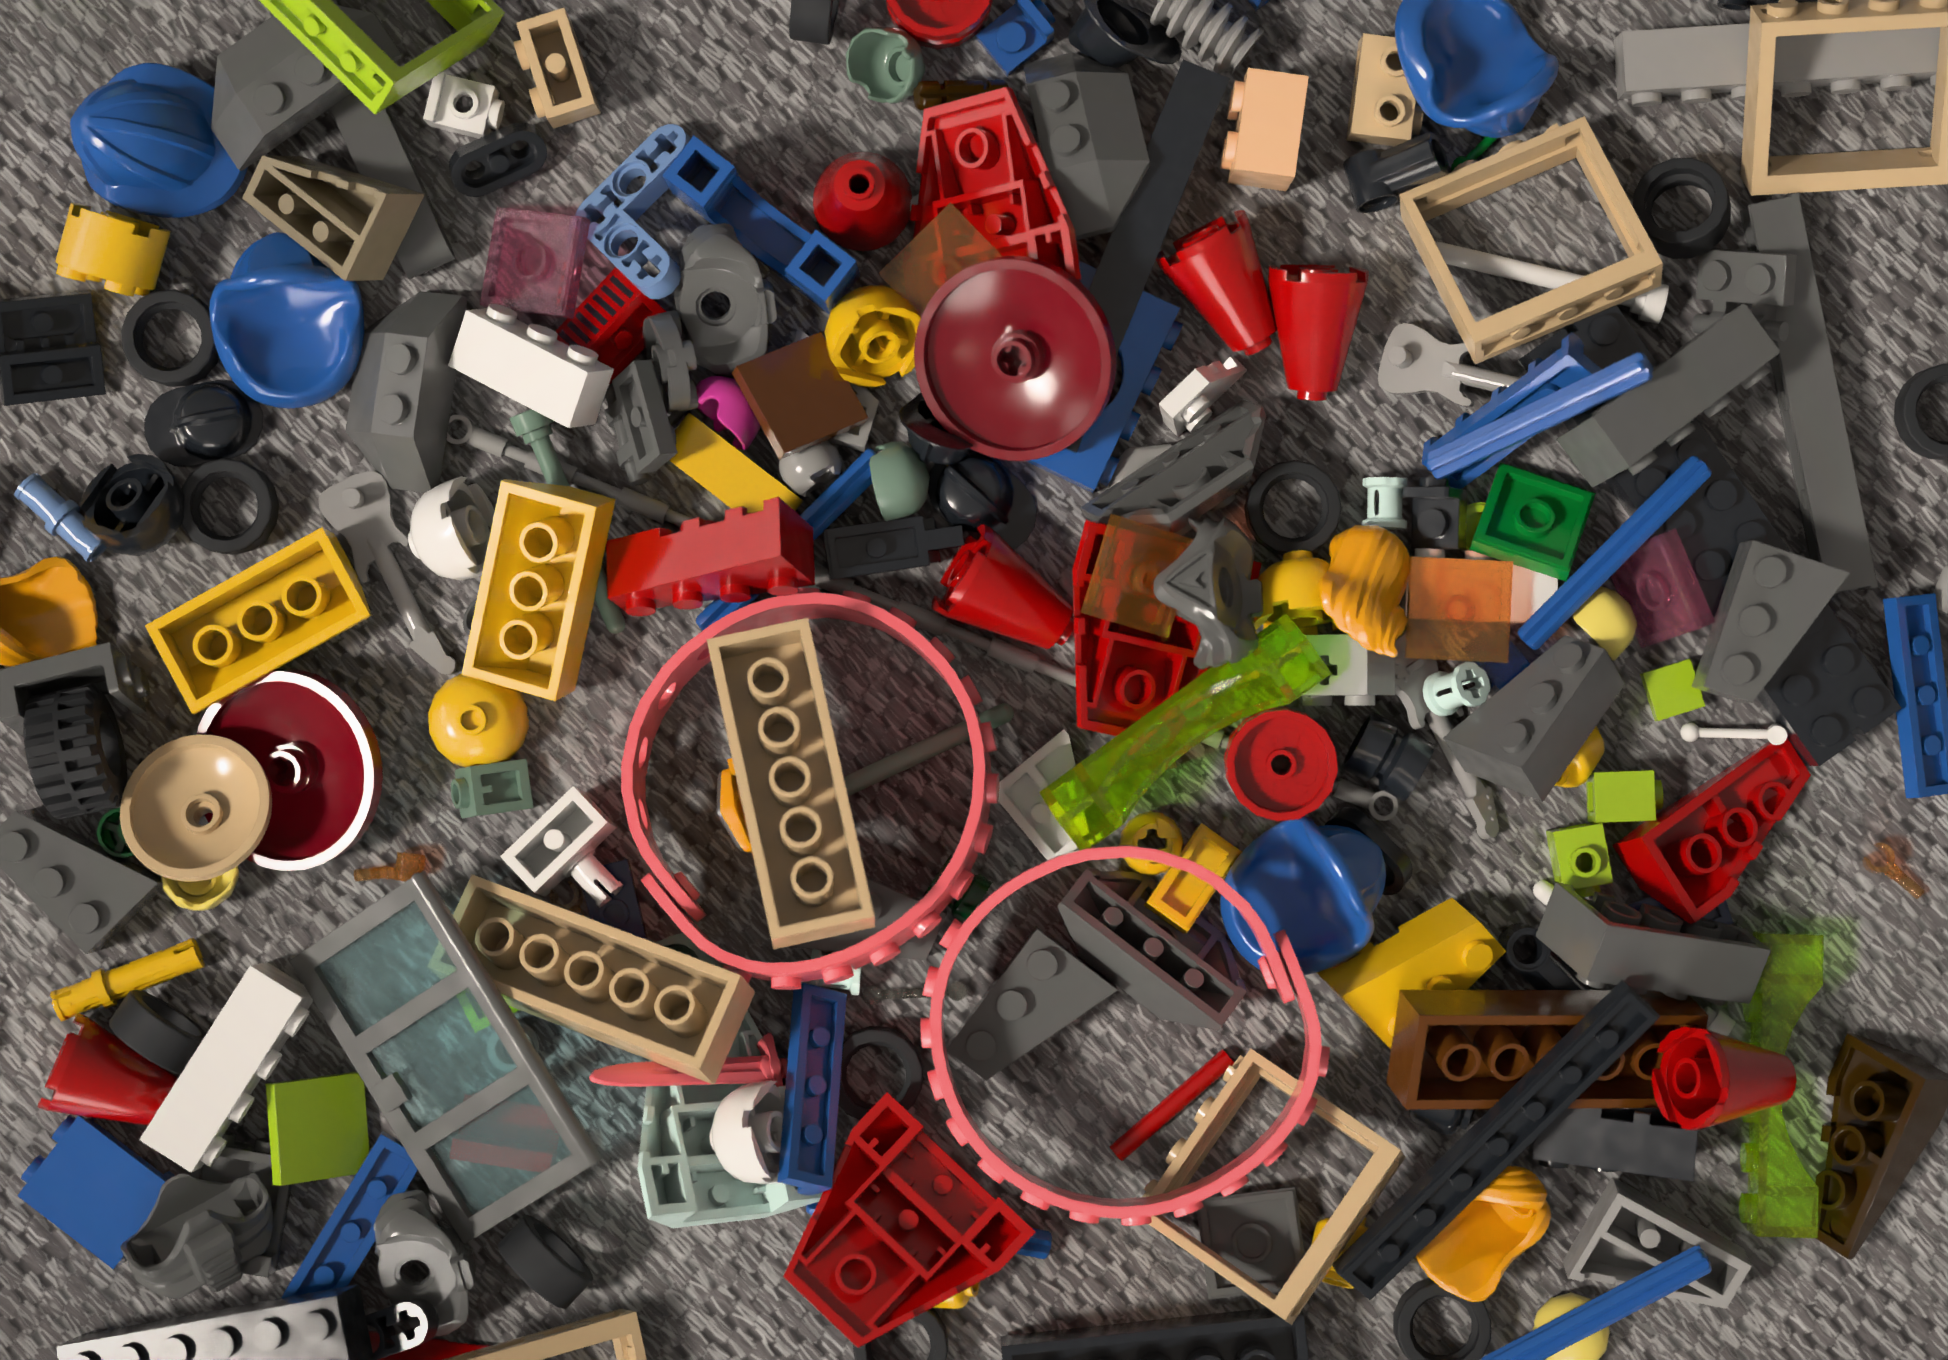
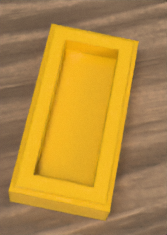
M1201 823L1184 845L1180 857L1194 861L1224 879L1242 851ZM1171 867L1164 874L1144 906L1185 934L1189 931L1216 890L1209 883L1195 875Z

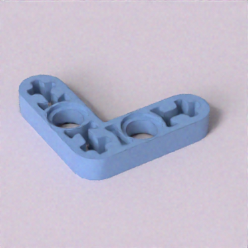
M667 124L655 130L581 203L575 215V224L579 231L650 299L667 297L676 289L681 279V269L674 259L635 222L669 188L663 178V174L691 139L684 129L676 124ZM674 146L676 148L675 151L669 154L667 150ZM653 163L658 167L656 171H653L650 167ZM639 176H646L645 183L639 191L633 194H626L627 186L633 179ZM617 198L622 202L619 207L614 203ZM603 216L605 218L604 221L598 225L596 223L597 219ZM637 237L638 241L633 251L627 255L618 256L620 245L628 238ZM648 261L661 271L655 278L642 268Z

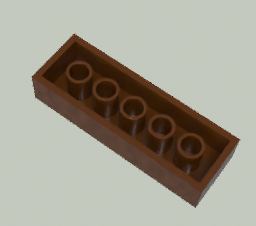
M1400 990L1386 1083L1406 1110L1491 1109L1611 990ZM1647 990L1646 994H1639L1661 1017L1568 1108H1659L1654 1098L1651 1079L1652 1069L1660 1068L1663 1053L1656 1052L1661 1041L1671 1031L1684 1026L1706 1029L1709 1015L1689 995L1686 1000H1678L1654 990Z

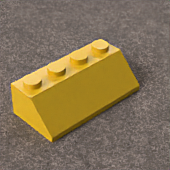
M501 480L462 675L552 701H557L575 691L616 499L570 486Z
M321 527L148 623L145 627L191 713L196 714L372 615L359 578L336 535Z

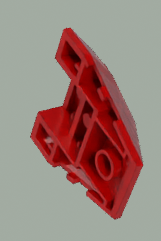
M1004 87L924 109L916 173H921L918 205L912 204L910 220L915 221L912 251L905 252L904 260L907 297L921 316L933 295L945 282L967 267L994 257L1025 256L1036 258L1058 266L1080 281L1081 273L1074 226L1011 87Z
M1085 520L1072 569L1077 727L1164 747L1169 746L1199 696L1200 692L1196 689L1209 667L1199 669L1194 665V658L1201 641V635L1197 626L1174 614L1172 607L1163 604L1156 598L1154 594V580L1191 543L1137 533L1098 521ZM1253 561L1250 580H1258L1262 563Z
M888 1092L852 1128L833 1170L832 1189L822 1193L783 1276L857 1348L997 1273L1035 1234V1231L999 1197L995 1200L923 1132L924 1126Z

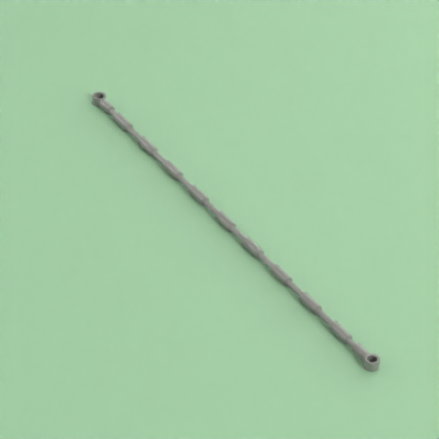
M463 415L450 416L446 439L450 443L455 445L468 444L500 458L505 455L525 463L524 468L543 475L533 449L528 452L508 444L509 439L474 426L473 422ZM456 421H463L467 425V434L462 439H454L451 436L450 428ZM560 461L569 486L574 483L603 496L614 498L618 506L662 524L667 521L681 526L683 521L693 519L671 510L670 505L627 487L619 489L578 472L577 467ZM814 564L815 586L838 595H842L843 591H853L866 595L872 599L871 604L886 611H889L891 607H895L906 613L917 622L915 626L938 636L943 633L987 651V656L1031 674H1033V671L1076 687V675L1074 673L1040 660V655L996 637H993V640L973 633L946 622V617L902 599L900 602L855 585V580L851 578L829 580L828 569ZM1188 715L1176 732L1216 749L1219 746L1226 748L1229 736L1224 735L1225 730ZM1278 755L1272 760V770L1275 773H1278L1280 769L1288 771L1291 762L1287 759V756ZM1339 778V780L1334 782L1332 789L1334 797L1368 810L1369 814L1377 820H1390L1398 812L1399 803L1397 798L1383 790L1375 792L1343 778ZM1380 796H1387L1392 803L1390 812L1385 815H1379L1374 810V802Z

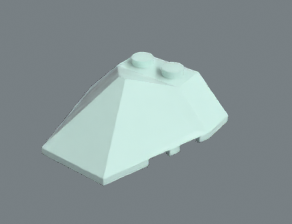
M748 1010L727 1057L761 1056L757 1043L762 1036ZM750 1083L646 1087L638 1174L649 1220L671 1228L760 1219L819 1202L823 1192L816 1195H802L797 1192L798 1187L784 1183H747L733 1177L724 1169L710 1143V1129L721 1101L737 1088Z

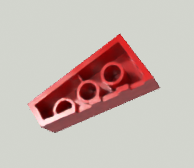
M775 497L763 501V511L747 513V508L740 506L725 510L724 521L714 522L697 517L683 521V524L680 526V532L677 533L659 527L608 540L606 542L607 598L623 609L628 615L648 616L654 614L656 608L673 606L678 609H696L703 606V601L721 599L724 602L738 603L749 600L751 594L768 592L777 596L795 594L798 592L799 587L815 585L813 527L780 497Z

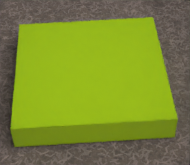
M358 1072L265 1084L273 1185L284 1186L355 1175L369 1154L365 1085Z

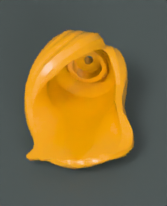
M1354 525L1335 535L1330 542V566L1328 571L1318 581L1322 607L1326 615L1332 617L1336 627L1347 633L1352 639L1358 641L1362 647L1375 651L1380 655L1384 654L1393 658L1398 653L1395 642L1403 633L1408 622L1404 609L1399 604L1409 579L1410 556L1404 543L1387 529L1378 525Z
M59 556L44 558L16 575L0 578V665L12 667L97 645L96 629L98 627L96 600L90 584L69 559Z
M1507 1166L1415 1256L1419 1265L1430 1279L1449 1293L1471 1302L1485 1301L1495 1292L1510 1263L1538 1242L1549 1227L1551 1211L1546 1201L1548 1193L1537 1175L1527 1168Z

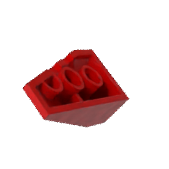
M1788 738L1781 745L1767 742L1657 813L1656 821H1645L1612 846L1641 890L1689 924L1695 923L1733 894L1740 883L1738 881L1740 875L1748 863L1757 858L1764 847L1761 845L1776 821L1782 820L1811 774Z

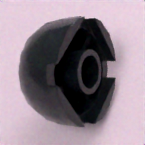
M134 454L127 456L132 463L125 464L118 469L113 464H110L99 472L86 488L81 498L80 509L85 513V520H82L84 527L97 541L115 553L141 556L161 548L178 532L184 519L185 496L174 474L164 462L153 455Z

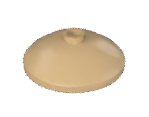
M199 734L181 737L154 750L137 766L129 778L120 806V822L123 836L137 859L158 875L172 880L190 882L211 879L241 864L262 840L271 817V787L260 763L248 750L238 743L215 735ZM213 813L210 823L199 825L203 815Z

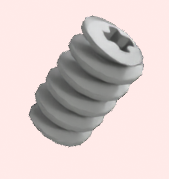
M1160 0L1152 12L1150 23L1156 26L1169 18L1166 35L1172 38L1185 31L1182 48L1189 50L1201 43L1198 60L1202 63L1216 55L1217 59L1213 72L1218 74L1225 72L1229 68H1233V74L1264 33L1262 27L1248 35L1244 33L1249 18L1246 15H1243L1234 22H1230L1229 16L1233 7L1230 2L1217 10L1213 8L1215 0Z

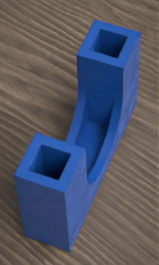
M693 135L663 174V178L673 195L711 224H730L734 228L738 241L751 255L829 315L831 309L847 294L860 277L857 261L818 230L811 234L783 215L739 177L735 166Z
M1079 261L1080 282L1089 290L1097 269ZM1142 292L1118 351L1122 368L1120 389L1114 400L1103 410L1094 425L1084 434L1076 454L1063 449L1050 456L1026 460V462L1092 493L1098 483L1106 487L1108 486L1120 459L1111 456L1119 437L1129 441L1141 414L1132 409L1140 392L1148 396L1151 395L1162 371L1161 368L1154 365L1155 360L1162 347L1169 351L1172 350L1182 329L1183 323L1175 320L1180 309L1179 307L1150 293Z

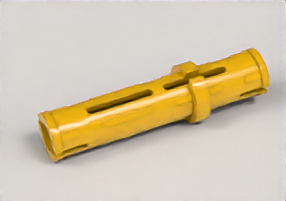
M192 937L175 946L144 956L123 966L105 971L103 968L93 971L90 978L51 991L50 997L53 999L51 1002L58 1018L63 1022L76 1016L77 1013H83L100 1006H104L105 1009L117 1005V1000L126 997L131 990L142 991L187 972L204 968L205 962L201 959L203 956L197 941Z

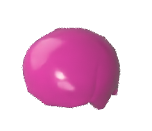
M710 376L700 380L695 386L699 411L713 420L716 432L729 429L735 435L733 446L736 449L747 450L761 426L736 380L723 376Z

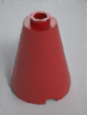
M853 152L837 158L821 173L813 193V209L820 228L837 245L856 251H875L892 243L905 229L911 213L912 192L906 176L890 159L872 152ZM857 188H868V190L862 194H856L853 192Z
M1238 210L1234 211L1238 221L1227 224L1223 216L1216 218L1174 241L1173 245L1177 252L1168 258L1164 251L1161 250L1157 255L1156 261L1163 272L1232 352L1243 350L1246 356H1250L1272 344L1273 341L1270 335L1277 330L1250 222L1245 211Z
M1280 264V268L1273 265L1268 266V282L1287 388L1297 390V399L1323 401L1327 400V392L1338 390L1368 284L1369 271L1367 269L1349 267V273H1339V269H1336L1335 265Z
M983 524L978 526L977 529L981 537L977 540L969 535L964 541L965 545L961 546L954 555L940 580V583L946 586L947 590L943 600L934 595L932 610L941 616L1044 649H1050L1055 643L1062 646L1074 630V619L1071 617L1073 606L992 528Z
M77 1013L72 1023L82 1027L78 1035L72 1032L67 1034L45 1084L46 1088L54 1090L50 1100L41 1097L37 1107L46 1111L148 1126L178 1078L137 1053L120 1038L89 1017Z
M1684 1026L1675 1029L1661 1041L1656 1052L1663 1053L1660 1068L1652 1069L1651 1080L1654 1098L1662 1115L1669 1122H1677L1682 1126V1129L1701 1130L1783 1104L1792 1097L1797 1082L1795 1068L1787 1056L1694 1026Z

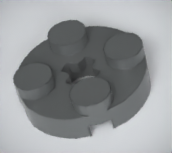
M672 310L647 316L648 318L644 319L643 322L646 360H652L656 377L662 384L666 413L698 408L696 387L693 380L689 379L688 372L697 368L695 351L691 340L681 341L682 327L677 311Z

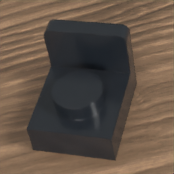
M1434 477L1419 478V487H1403L1402 497L1413 499L1411 549L1466 550L1467 490L1449 487V478L1436 479Z

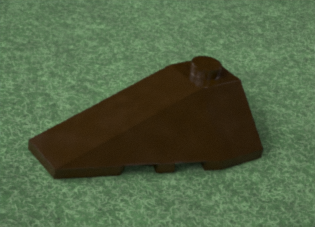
M1847 1033L1827 1082L1826 1095L1834 1096L1831 1125H1822L1820 1141L1829 1143L1825 1171H1821L1816 1175L1809 1235L1845 1258L1854 1259L1939 1127L1948 1107V1074L1917 1056L1854 1033Z

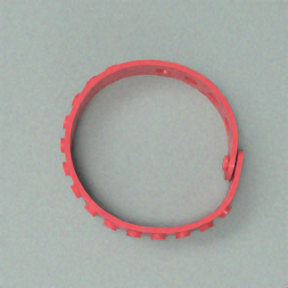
M798 588V592L795 594L767 598L740 608L717 620L684 644L663 665L641 698L629 726L621 764V793L632 837L641 856L656 875L655 877L649 872L641 879V882L679 929L699 949L722 963L723 969L742 975L748 984L751 977L771 981V989L777 990L801 989L802 982L824 979L825 984H832L853 977V970L872 962L874 966H878L891 960L901 952L899 947L915 935L918 938H922L932 931L942 920L939 916L953 898L959 900L965 894L974 878V874L970 871L977 859L978 853L985 854L991 840L993 825L987 823L990 804H998L999 774L991 773L989 752L997 751L992 724L990 721L981 723L977 710L974 707L983 701L969 675L959 679L956 672L950 666L955 656L937 637L934 636L928 641L914 629L917 622L912 617L895 607H891L889 612L871 604L872 599L857 592L843 591L842 595L820 593V589ZM803 618L842 619L867 625L887 633L920 655L945 680L960 703L968 727L974 766L971 805L960 843L936 884L917 904L888 927L858 944L816 959L799 962L766 963L748 960L724 951L716 946L689 917L690 915L698 923L706 916L704 910L697 903L700 893L681 871L673 873L665 862L653 836L646 804V774L653 740L661 721L682 688L702 667L711 661L707 639Z
M1131 845L1084 848L1058 855L1023 871L990 894L964 923L954 918L939 943L947 949L940 967L929 966L922 995L932 998L930 1017L920 1018L922 1048H931L935 1069L927 1071V1075L935 1100L944 1098L952 1115L946 1121L947 1126L961 1147L969 1143L982 1159L977 1165L994 1181L1001 1184L1006 1179L1023 1191L1020 1198L1043 1210H1048L1050 1204L1070 1211V1219L1081 1222L1099 1224L1100 1217L1121 1218V1225L1124 1226L1145 1225L1152 1223L1151 1216L1173 1212L1175 1217L1185 1216L1203 1208L1202 1200L1218 1192H1221L1223 1197L1237 1191L1249 1182L1246 1175L1261 1163L1268 1167L1286 1150L1288 1145L1284 1140L1297 1123L1302 1126L1306 1124L1318 1099L1312 1097L1318 1076L1326 1077L1330 1047L1322 1046L1320 1023L1315 1005L1285 930L1273 933L1277 946L1276 949L1266 926L1252 906L1221 877L1194 861L1154 848ZM1114 858L1153 860L1187 871L1209 883L1237 908L1252 929L1262 950L1263 956L1257 961L1268 989H1277L1282 1002L1285 1004L1295 1000L1293 988L1304 1022L1305 1034L1302 1070L1297 1085L1281 1114L1251 1147L1228 1164L1194 1183L1163 1194L1125 1199L1100 1198L1056 1187L1023 1170L992 1145L972 1119L957 1091L947 1057L943 1018L946 990L958 953L974 928L996 905L1024 885L1062 867L1088 860Z

